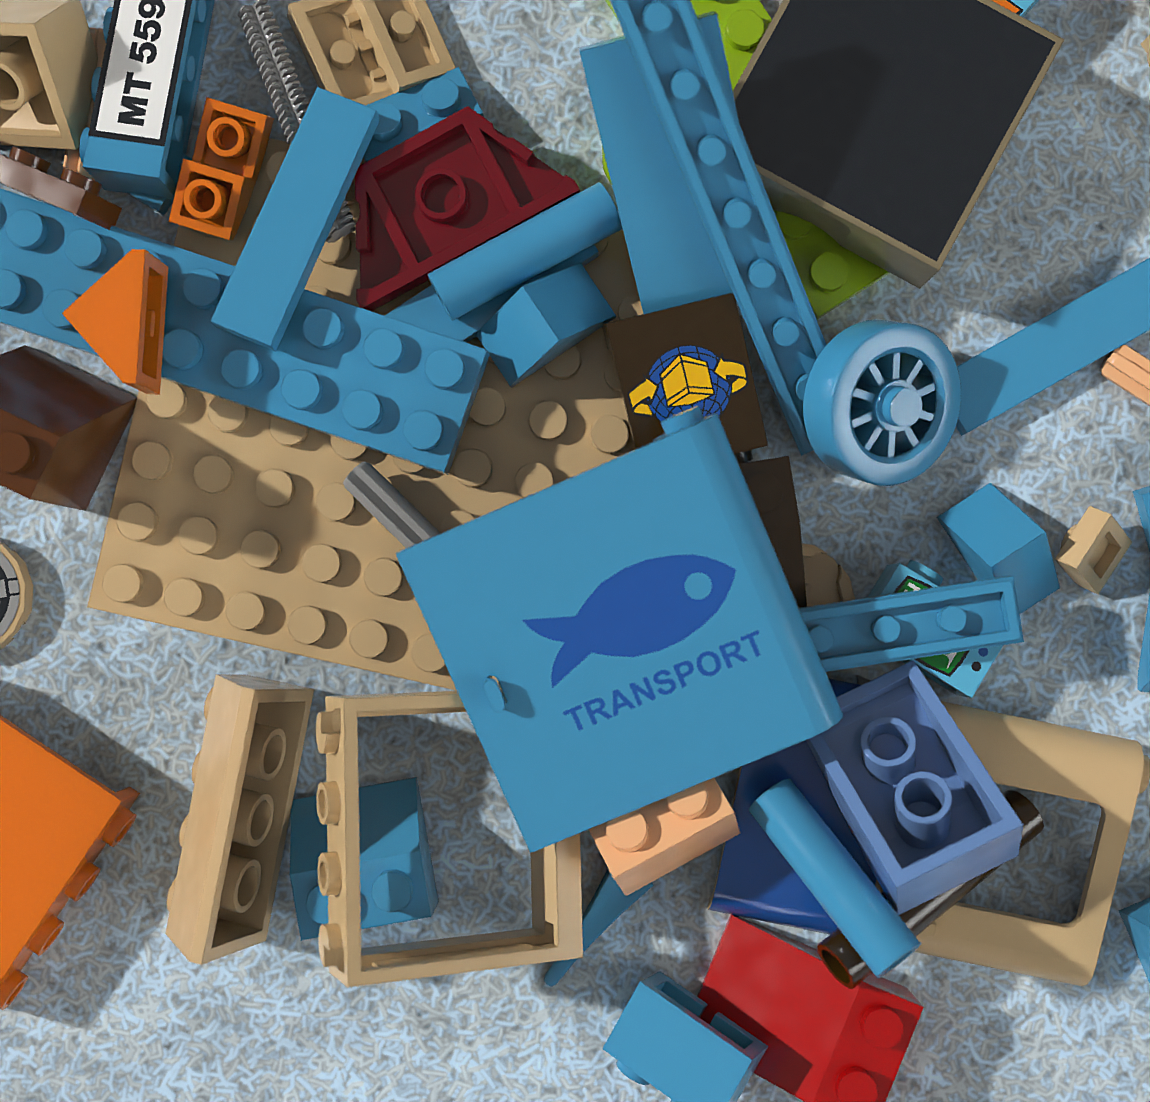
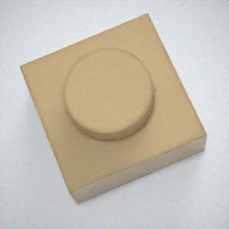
M1089 506L1078 524L1073 525L1066 532L1061 543L1060 552L1055 560L1076 584L1099 594L1132 544V541L1111 514Z

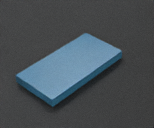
M712 11L697 15L738 120L717 13ZM625 36L580 47L579 53L643 314L732 293Z

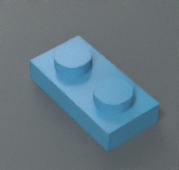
M457 67L443 75L366 105L377 110L380 121L363 160L366 163L467 106L484 117L460 68Z

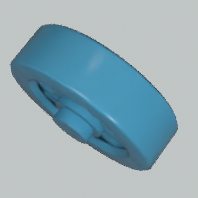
M876 319L856 323L841 331L825 346L810 372L803 404L804 423L810 444L820 460L841 475L879 486H893L908 482L924 473L934 464L945 450L954 433L961 405L959 371L953 355L946 344L935 333L924 327L910 323Z

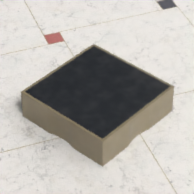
M783 0L733 89L739 125L773 210L797 216L825 231L843 248L920 289L943 265L1064 39L992 0Z

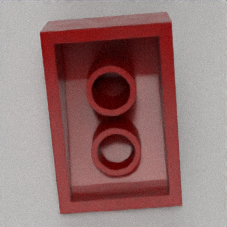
M730 915L697 995L698 998L708 1004L700 1019L710 1024L714 1015L720 1012L768 1046L753 1073L804 1102H886L924 1008L907 987L883 977L876 978L873 973L857 987L849 989L843 986L829 972L821 960L817 949L735 915Z

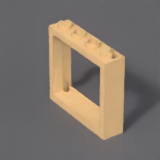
M500 689L501 692H502V695H503V697H504V699H505V701H506V697H505V695H504L502 689ZM458 691L325 696V712L318 713L316 720V742L319 752L326 754V782H320L318 785L317 813L320 823L327 825V853L319 855L318 883L321 894L328 896V924L320 926L319 954L322 965L329 967V973L346 987L583 958L580 833L530 853L532 928L361 948L357 717L467 712Z

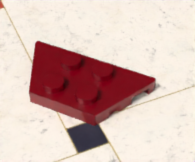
M468 106L360 165L355 175V199L359 203V219L355 224L356 250L360 253V288L356 289V301L359 307L373 311L429 280L428 273L579 193L580 189L576 181L566 174L562 176L535 157L532 150L513 137H507L494 128L493 123Z

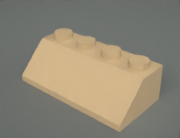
M216 674L214 686L209 691L204 704V716L207 722L202 748L192 766L191 775L194 789L189 814L185 817L179 833V843L182 850L177 876L169 888L166 901L169 917L165 934L189 962L203 965L262 943L267 939L313 699V688L249 675Z

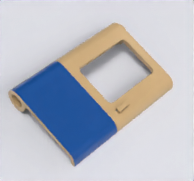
M829 679L836 697L861 686L859 684ZM941 701L995 783L1096 803L1101 808V817L1078 912L1071 922L1059 923L957 902L916 936L921 946L915 952L1078 986L1087 985L1092 979L1097 965L1138 793H1143L1150 781L1149 757L1143 754L1142 746L1136 740ZM806 740L740 767L731 806L735 813L740 834L723 843L712 895L709 897L707 909L830 935L838 927L749 812L750 806L765 791L782 780L791 779L877 889L883 892L863 857Z

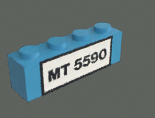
M114 0L113 7H109L106 10L103 21V34L106 46L102 67L95 69L91 83L94 108L90 127H86L83 130L79 145L80 158L83 163L82 167L96 182L102 184L104 190L121 193L132 192L167 197L170 200H174L183 154L186 155L215 0Z

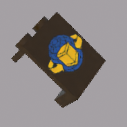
M733 293L603 324L602 328L607 349L612 350L635 450L652 443L655 438L665 434L661 421L695 406L700 407L704 417L714 413L718 414L738 464L753 460L751 450L768 446L739 312Z

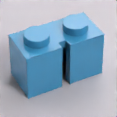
M659 971L639 982L602 1049L617 1059L616 1065L625 1076L642 1085L651 1084L671 1099L670 1102H737L768 1046L720 1012L714 1015L710 1024L700 1019L708 1004Z

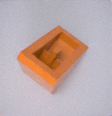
M132 249L62 314L124 384L146 394L160 395L169 267L145 249Z

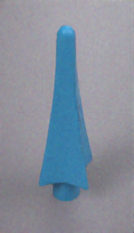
M607 869L582 916L583 953L623 912L654 884L651 882L625 896L614 880L610 870ZM578 958L554 961L545 974L544 982L551 987L556 985Z

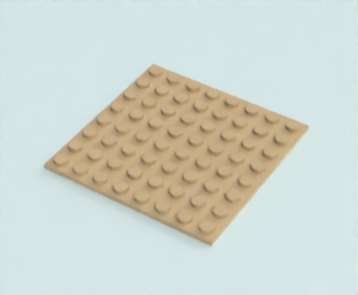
M269 138L254 190L234 240H227L178 225L174 246L236 266L290 145L286 141ZM354 177L345 199L348 202L346 205L350 208L349 212L353 215L352 219L357 223L359 219V203L355 199ZM622 229L594 244L599 251L598 257L584 266L616 314V318L610 322L643 314ZM356 230L345 237H341L336 242L328 243L325 241L304 289L359 307L356 301V289L360 288V253L356 250ZM430 280L372 312L385 316L431 286ZM601 327L512 388L489 356L448 475L161 378L160 395L138 392L87 607L457 691L396 556L397 552L406 548L344 487L343 482L357 465L364 461L370 463L440 533H443L635 450L612 350L607 349L603 328ZM478 337L467 342L468 344L484 348ZM491 676L492 679L496 680V682L498 683L499 688L501 689V686H500V684H499L497 678L494 677V676Z

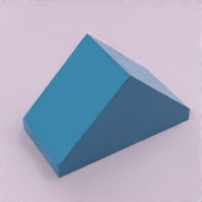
M578 263L523 285L481 327L476 336L484 348L488 350L490 357L512 388L600 329L603 324L615 319L616 314L583 265Z
M986 484L936 517L977 580L1014 576L1020 614L1060 588L1046 531L993 484Z

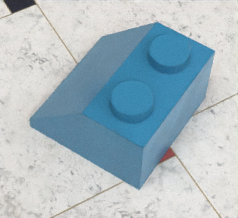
M417 777L359 787L361 930L432 917L439 900ZM317 795L293 799L291 808L289 875L301 940L318 938L320 926L328 924V896L321 894L318 883L319 855L327 853V825H322L319 821Z

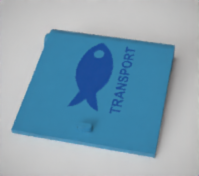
M695 406L661 421L665 434L655 438L650 444L396 553L530 853L814 737L828 730L843 718V712L717 413L704 417L700 407ZM491 676H494V677L497 678V680H498V682H499V684H500V686H501V689H502V691H503V693H504V695H505V697H506V701H505V699H504V697H503V695H502V692H501V690H500V688H499V686H498V683L496 682V680L492 679Z

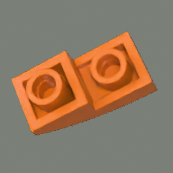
M206 97L192 160L183 158L168 222L227 240H234L258 178L274 118Z

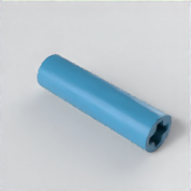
M598 182L428 273L427 276L450 319L453 321L622 230L619 212L602 183Z
M791 779L778 782L754 801L749 808L750 814L876 978H880L894 969L921 946L919 940Z

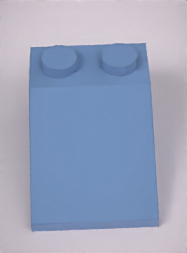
M914 660L836 697L843 712V718L828 730L806 739L863 857L898 915L1019 855L1023 830L1022 822Z

